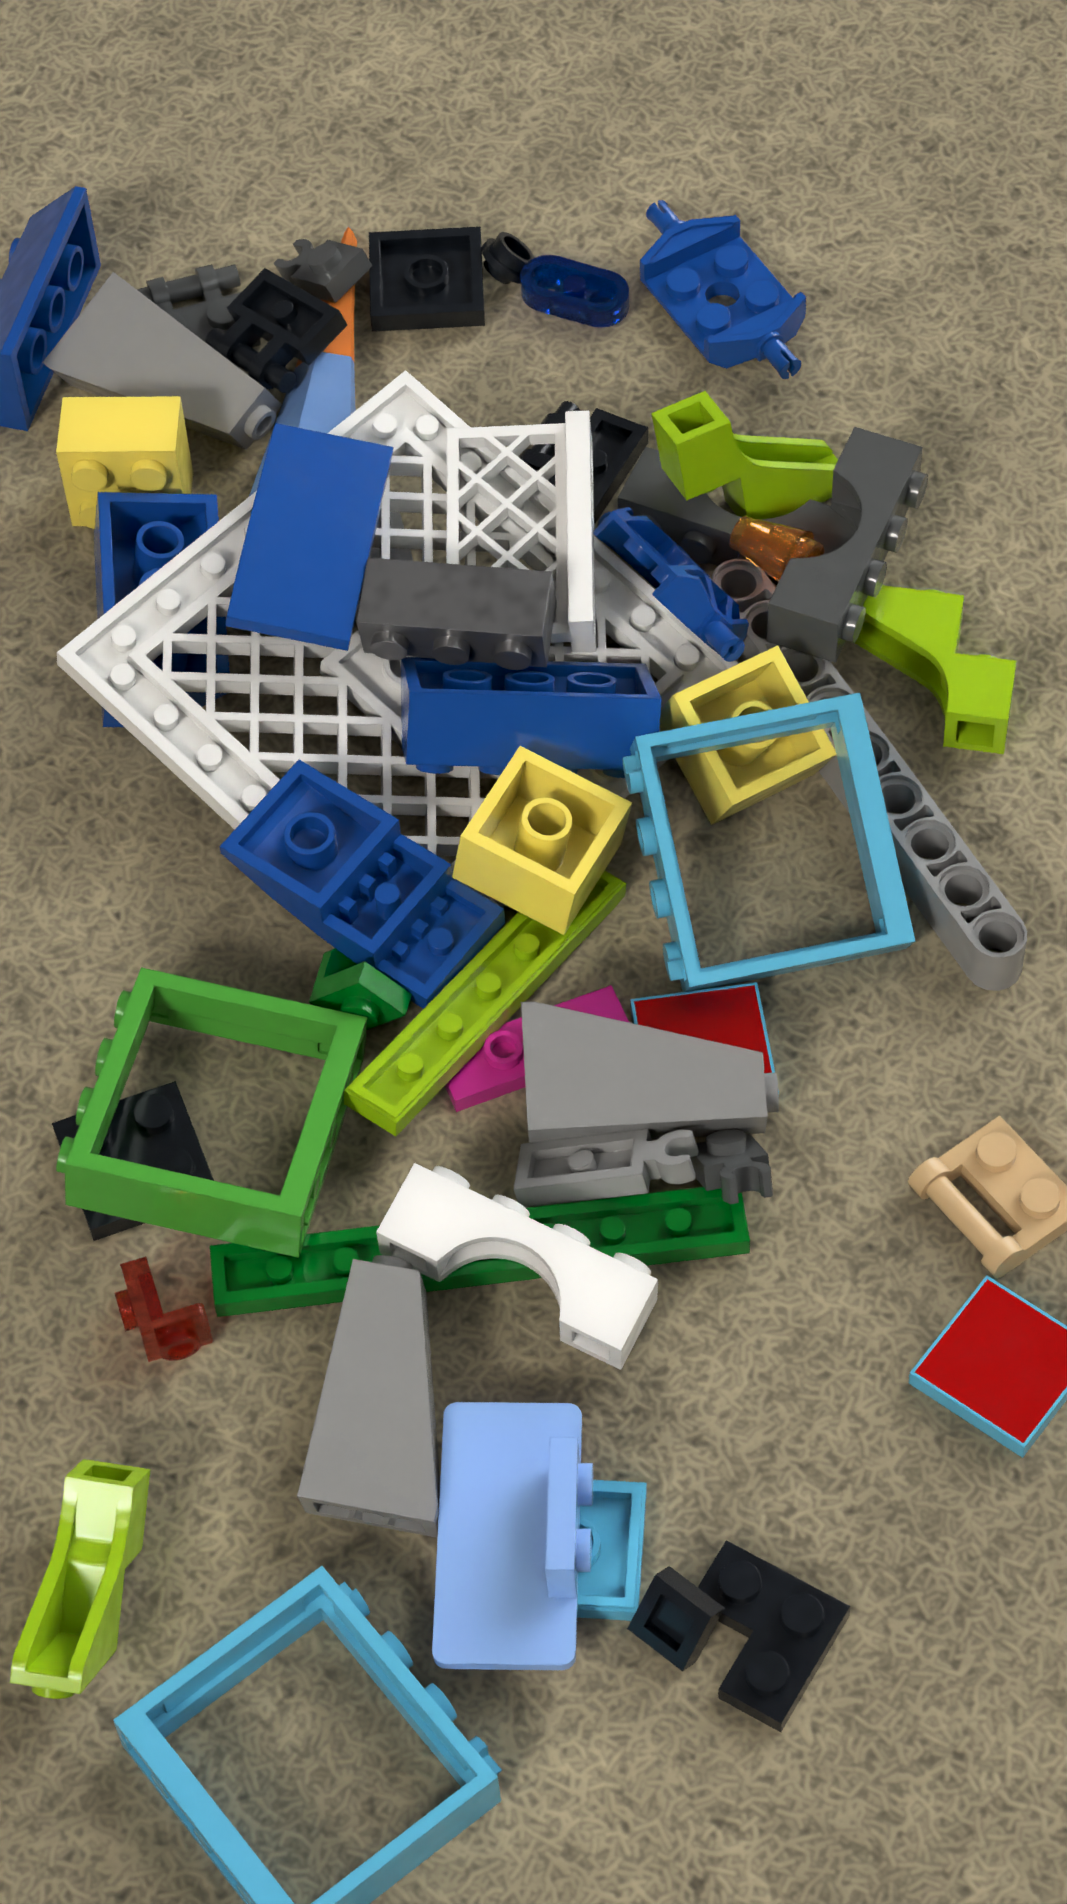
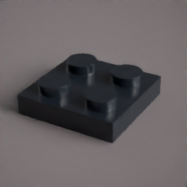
M481 227L369 232V261L372 264V267L369 269L372 332L485 326Z
M176 1081L119 1100L99 1155L214 1181ZM76 1115L52 1123L59 1147L61 1148L65 1137L75 1138L79 1128L76 1125ZM82 1209L93 1241L145 1224Z

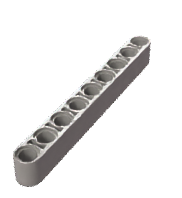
M732 559L717 566L712 574V580L739 605L740 619H747L749 622L747 637L743 640L745 644L744 652L738 658V661L741 663L777 646V644L767 642L768 603L776 587L763 569L747 559ZM778 645L809 702L854 694L831 661ZM863 706L904 890L961 969L976 986L992 991H1000L1011 987L1018 981L1022 973L1027 943V929L1024 922ZM826 728L824 731L835 749L831 728ZM836 755L819 772L849 812ZM923 857L933 858L934 860L924 859ZM954 903H965L969 906H959ZM988 949H998L1003 951V953H994Z

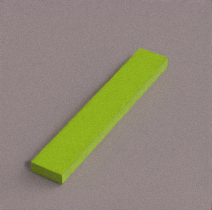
M604 871L564 935L518 912L344 1090V1105L396 1137L481 1049L487 1037L493 1032L498 1031L521 1007V1002H525L625 897L627 883Z

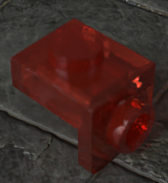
M147 1257L120 1264L127 1289L115 1292V1298L125 1332L136 1328L139 1329L148 1362L161 1358L168 1361L182 1360L195 1354L201 1346L213 1343L203 1303H196L163 1313Z

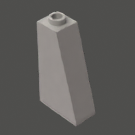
M114 272L42 362L69 385L101 397L181 396L186 428L245 450L249 448L254 440L261 439L269 432L275 422L276 412L282 406L265 387Z
M521 1002L529 1143L648 1128L652 1139H659L664 1134L675 1130H690L693 1132L694 1137H704L723 1130H737L745 1134L765 1133L767 1113L779 1112L776 1072L764 1073L763 1052L539 1002Z
M387 1255L374 1256L372 1262L353 1259L297 1497L305 1513L437 1538L440 1471L426 1289L420 1271L412 1269V1264L406 1260Z

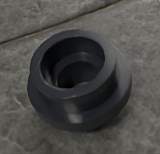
M501 232L496 239L489 238L482 245L481 251L486 259L483 263L484 267L499 282L510 284L512 281L517 284H524L531 276L530 267L534 264L535 257L530 249L517 237L507 232Z

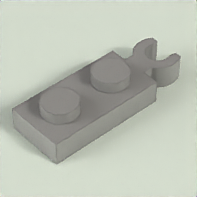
M648 1128L524 1143L520 1147L513 1190L518 1203L525 1208L649 1193L650 1180L662 1179L671 1184H683L695 1180L696 1174L690 1157L698 1156V1147L693 1132L690 1130L671 1131L661 1136L658 1140L652 1141Z

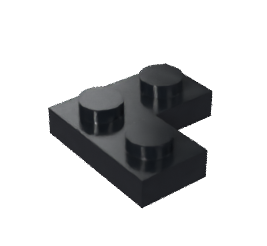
M726 1540L698 1588L725 1608L718 1621L749 1639L720 1685L718 1698L773 1729L782 1732L849 1618L850 1606Z

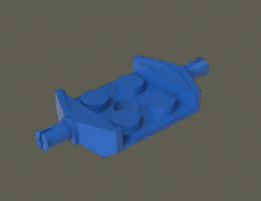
M659 200L658 206L655 202L651 204L647 209L646 217L662 235L640 259V280L690 341L711 364L727 369L755 358L759 362L767 358L781 378L788 379L789 373L791 376H794L801 368V361L794 356L784 343L796 336L805 318L806 296L800 292L792 297L740 237V219L736 215L691 219L685 222L678 219L664 200ZM725 295L734 298L736 302L725 307L719 303H710L709 300L715 296Z
M630 507L613 510L601 516L593 534L655 587L656 590L652 595L705 644L727 662L738 659L744 652L745 644L743 640L747 637L749 627L747 619H740L739 605L690 558V555L647 516H633V509Z

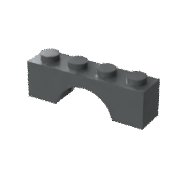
M854 427L833 470L831 509L850 524L855 534L844 545L830 553L810 558H790L768 603L767 642L834 663L837 662L846 641L856 642L866 614V608L863 607V604L868 595L877 597L883 585L887 570V562H884L888 551L895 553L899 551L908 524V518L905 515L909 507L918 509L923 500L928 483V474L920 472L923 447Z
M645 447L618 496V509L630 507L633 509V516H647L685 550L696 563H710L719 566L728 560L747 559L763 569L775 585L778 584L790 558H810L830 553L844 545L855 534L850 524L832 510L830 505L811 499L789 514L770 519H750L731 514L717 506L707 493L686 501L663 471L659 451L649 447Z

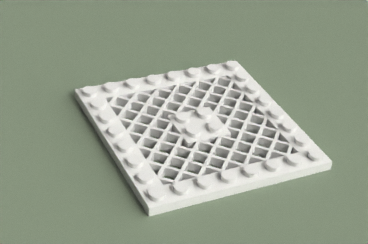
M406 370L327 434L394 447L379 515L380 528L376 529L372 548H380V558L390 559V548L422 549V562H433V550H446L447 530H433L432 513L447 514V494L432 493V479L447 492V429L470 428V426ZM486 447L460 448V462L475 474H478L497 457ZM507 465L488 484L508 499L527 480ZM390 475L421 477L422 493L390 492ZM460 478L461 489L467 484L462 478ZM537 490L518 509L538 524L556 507V503L540 490ZM256 492L57 652V665L234 830L280 780L272 772H288L299 759L323 774H337V783L346 788L347 774L381 775V795H357L390 815L425 816V836L406 837L437 856H456L460 837L436 836V816L469 817L470 822L485 799L480 798V778L498 779L500 775L483 773L478 770L477 766H454L453 771L443 774L425 773L417 770L416 765H406L404 757L391 756V739L402 748L401 659L387 660L372 653H364L359 630L352 635L348 651L282 637L260 636V633L250 631V636L216 635V617L227 616ZM478 492L460 508V513L464 514V517L475 525V517L482 522L497 507ZM390 512L422 513V530L390 528ZM507 517L488 536L508 551L528 532L510 517ZM556 526L549 532L554 538H556ZM460 531V541H462L467 534ZM594 536L596 652L572 653L571 647H564L563 642L552 643L549 649L548 661L646 664L649 672L658 679L655 685L662 698L661 707L672 695L739 664L736 660L731 662L725 661L717 652L705 644L652 595L655 591L653 587ZM540 542L536 543L521 557L534 570L545 571L556 561V555ZM478 544L465 556V565L476 566V551H488ZM556 578L553 582H554V589H555V591L557 592V578ZM557 608L555 610L554 623H557ZM207 617V634H186ZM606 634L622 648H606ZM163 653V669L161 670L152 661ZM172 653L207 654L206 673L171 672ZM216 654L250 656V674L216 673ZM260 656L294 657V676L260 674ZM303 658H324L320 665V674L322 676H303ZM186 692H206V711ZM215 693L250 694V712H215ZM259 694L293 695V714L259 713ZM303 696L337 697V716L304 715ZM347 699L366 716H347ZM229 732H249V751ZM259 733L293 734V753L259 752ZM303 734L337 735V754L303 753ZM347 735L381 736V756L347 755ZM667 760L657 762V767L662 766ZM578 769L577 775L623 798L630 794L625 778L607 776L599 769ZM391 776L425 777V796L392 795ZM436 777L468 778L469 798L436 797ZM454 861L453 863H451V864H452V873H453V870H454L455 861ZM469 887L470 889L489 899L502 908L506 906L501 902Z

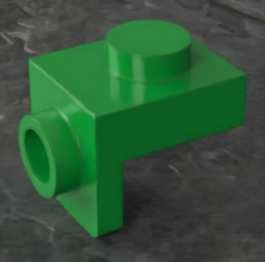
M334 948L323 954L309 1003L314 1006L367 1017L366 1030L406 1016L412 994L364 961L356 964Z

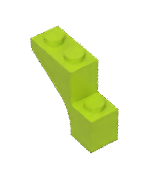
M706 391L651 413L661 467L686 501L722 486L724 499L737 516L750 519H770L789 514L800 508L810 499L822 503L832 498L833 470L838 459L823 440L734 434L731 422Z
M882 585L877 597L868 595L863 604V607L866 608L864 623L855 644L916 680L932 692L939 702L944 715L943 747L1004 754L1017 661L1000 659L987 654L968 655L957 653L964 595L944 593L934 589L918 590Z
M83 1459L65 1476L61 1514L52 1556L13 1655L10 1683L31 1686L32 1692L40 1697L50 1699L69 1698L74 1694H81L116 1652L125 1569L142 1550L151 1469Z

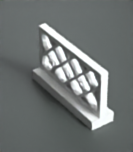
M589 410L566 411L565 423L448 428L446 563L460 564V560L479 544L498 560L491 567L529 570L518 560L536 543H542L556 555V561L545 570L552 572L553 581L557 578V592L555 591L557 623H553L551 643L571 642L572 653L596 652L593 442ZM555 444V456L537 472L518 457L530 445ZM486 447L497 457L478 474H475L460 462V448ZM507 465L527 480L508 499L488 484ZM554 475L555 486L548 481ZM460 478H462L467 483L461 489ZM537 490H540L556 503V507L537 524L518 507ZM479 492L494 504L497 509L478 526H475L460 513V508ZM507 517H510L528 533L510 550L506 551L488 535ZM555 526H556V538H554L551 534H549V532H550ZM460 529L467 534L462 541H460Z

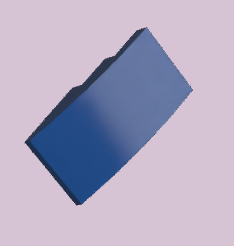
M275 423L249 519L225 626L348 651L360 604L368 557L370 558L379 521L381 503L394 447Z
M299 759L219 846L224 857L323 940L356 964L364 961L410 992L412 994L410 1001L423 1009L484 948L505 923V913L502 907L452 877V864L402 835L399 819Z

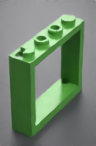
M141 967L132 992L123 990L119 996L114 1016V1027L117 1028L114 1038H104L101 1042L95 1065V1075L98 1076L94 1088L85 1087L81 1093L76 1113V1125L79 1126L75 1138L65 1137L59 1151L56 1171L65 1173V1205L299 1258L348 1106L344 1105V1090L359 1075L364 1060L367 1017ZM150 1021L326 1060L280 1195L99 1155Z

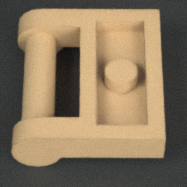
M1000 1115L939 1158L933 1157L924 1161L913 1171L908 1180V1185L921 1199L930 1198L983 1255L982 1265L997 1279L1003 1277L1067 1231L1066 1184ZM961 1176L1015 1235L1012 1237H1002L955 1187L952 1181Z

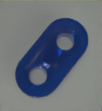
M556 255L535 257L528 261V264H525L521 270L522 299L526 305L536 311L598 328L610 327L621 322L629 312L628 283L621 275L613 271Z

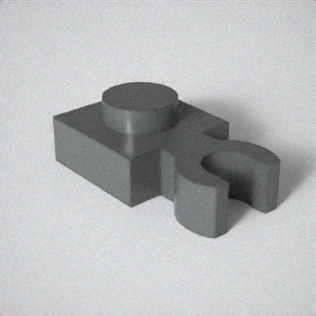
M296 240L293 245L299 256L289 261L277 259L274 262L283 279L319 299L336 303L372 267L362 248L327 240L316 248L313 247L309 240Z
M723 1130L708 1135L705 1142L696 1143L698 1156L690 1158L696 1174L695 1177L706 1191L721 1188L722 1199L729 1204L739 1203L738 1193L745 1191L759 1192L764 1198L773 1196L768 1153L750 1133L745 1134L737 1130Z

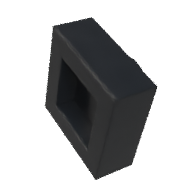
M668 1566L655 1574L627 1629L681 1671H684L698 1660L725 1608Z

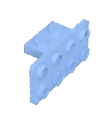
M454 1402L445 1408L443 1414L432 1640L433 1659L440 1668L567 1670L575 1663L578 1572H591L592 1558L591 1529H579L580 1506L593 1505V1463H581L582 1413L575 1404Z

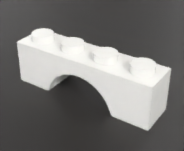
M416 1163L413 1164L376 1232L380 1254L406 1260L412 1264V1269L419 1270L420 1273L438 1282H441L463 1265L481 1259L499 1258L523 1264L539 1274L555 1294L560 1308V1341L611 1366L622 1369L657 1301L658 1279L650 1276L651 1270L647 1265L624 1253H615L614 1257H610L590 1247L589 1239L569 1226L555 1224L553 1228L541 1224L529 1218V1211L511 1198L495 1195L491 1200L469 1189V1182L450 1169L435 1166L433 1171Z

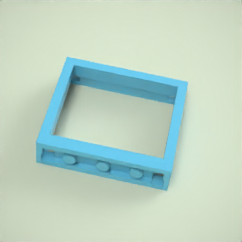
M860 692L635 737L630 747L631 756L623 757L624 775L629 793H640L645 817L636 819L638 841L643 856L653 855L658 879L649 881L651 901L656 918H667L672 941L663 943L665 966L670 981L680 979L683 992L716 988L903 950L915 942ZM831 728L876 933L701 968L656 762Z
M320 1566L113 1720L122 1746L245 1904H294V1902L165 1738L323 1620L461 1788L311 1904H370L501 1802L497 1775L502 1769L488 1754V1746L477 1736L470 1741L464 1737L452 1722L457 1718V1714L444 1693L434 1683L429 1684L425 1688L419 1683L409 1670L413 1666V1661L399 1639L390 1631L380 1636L365 1618L370 1614V1610L358 1590L355 1588L352 1591L345 1581L338 1585L323 1566Z

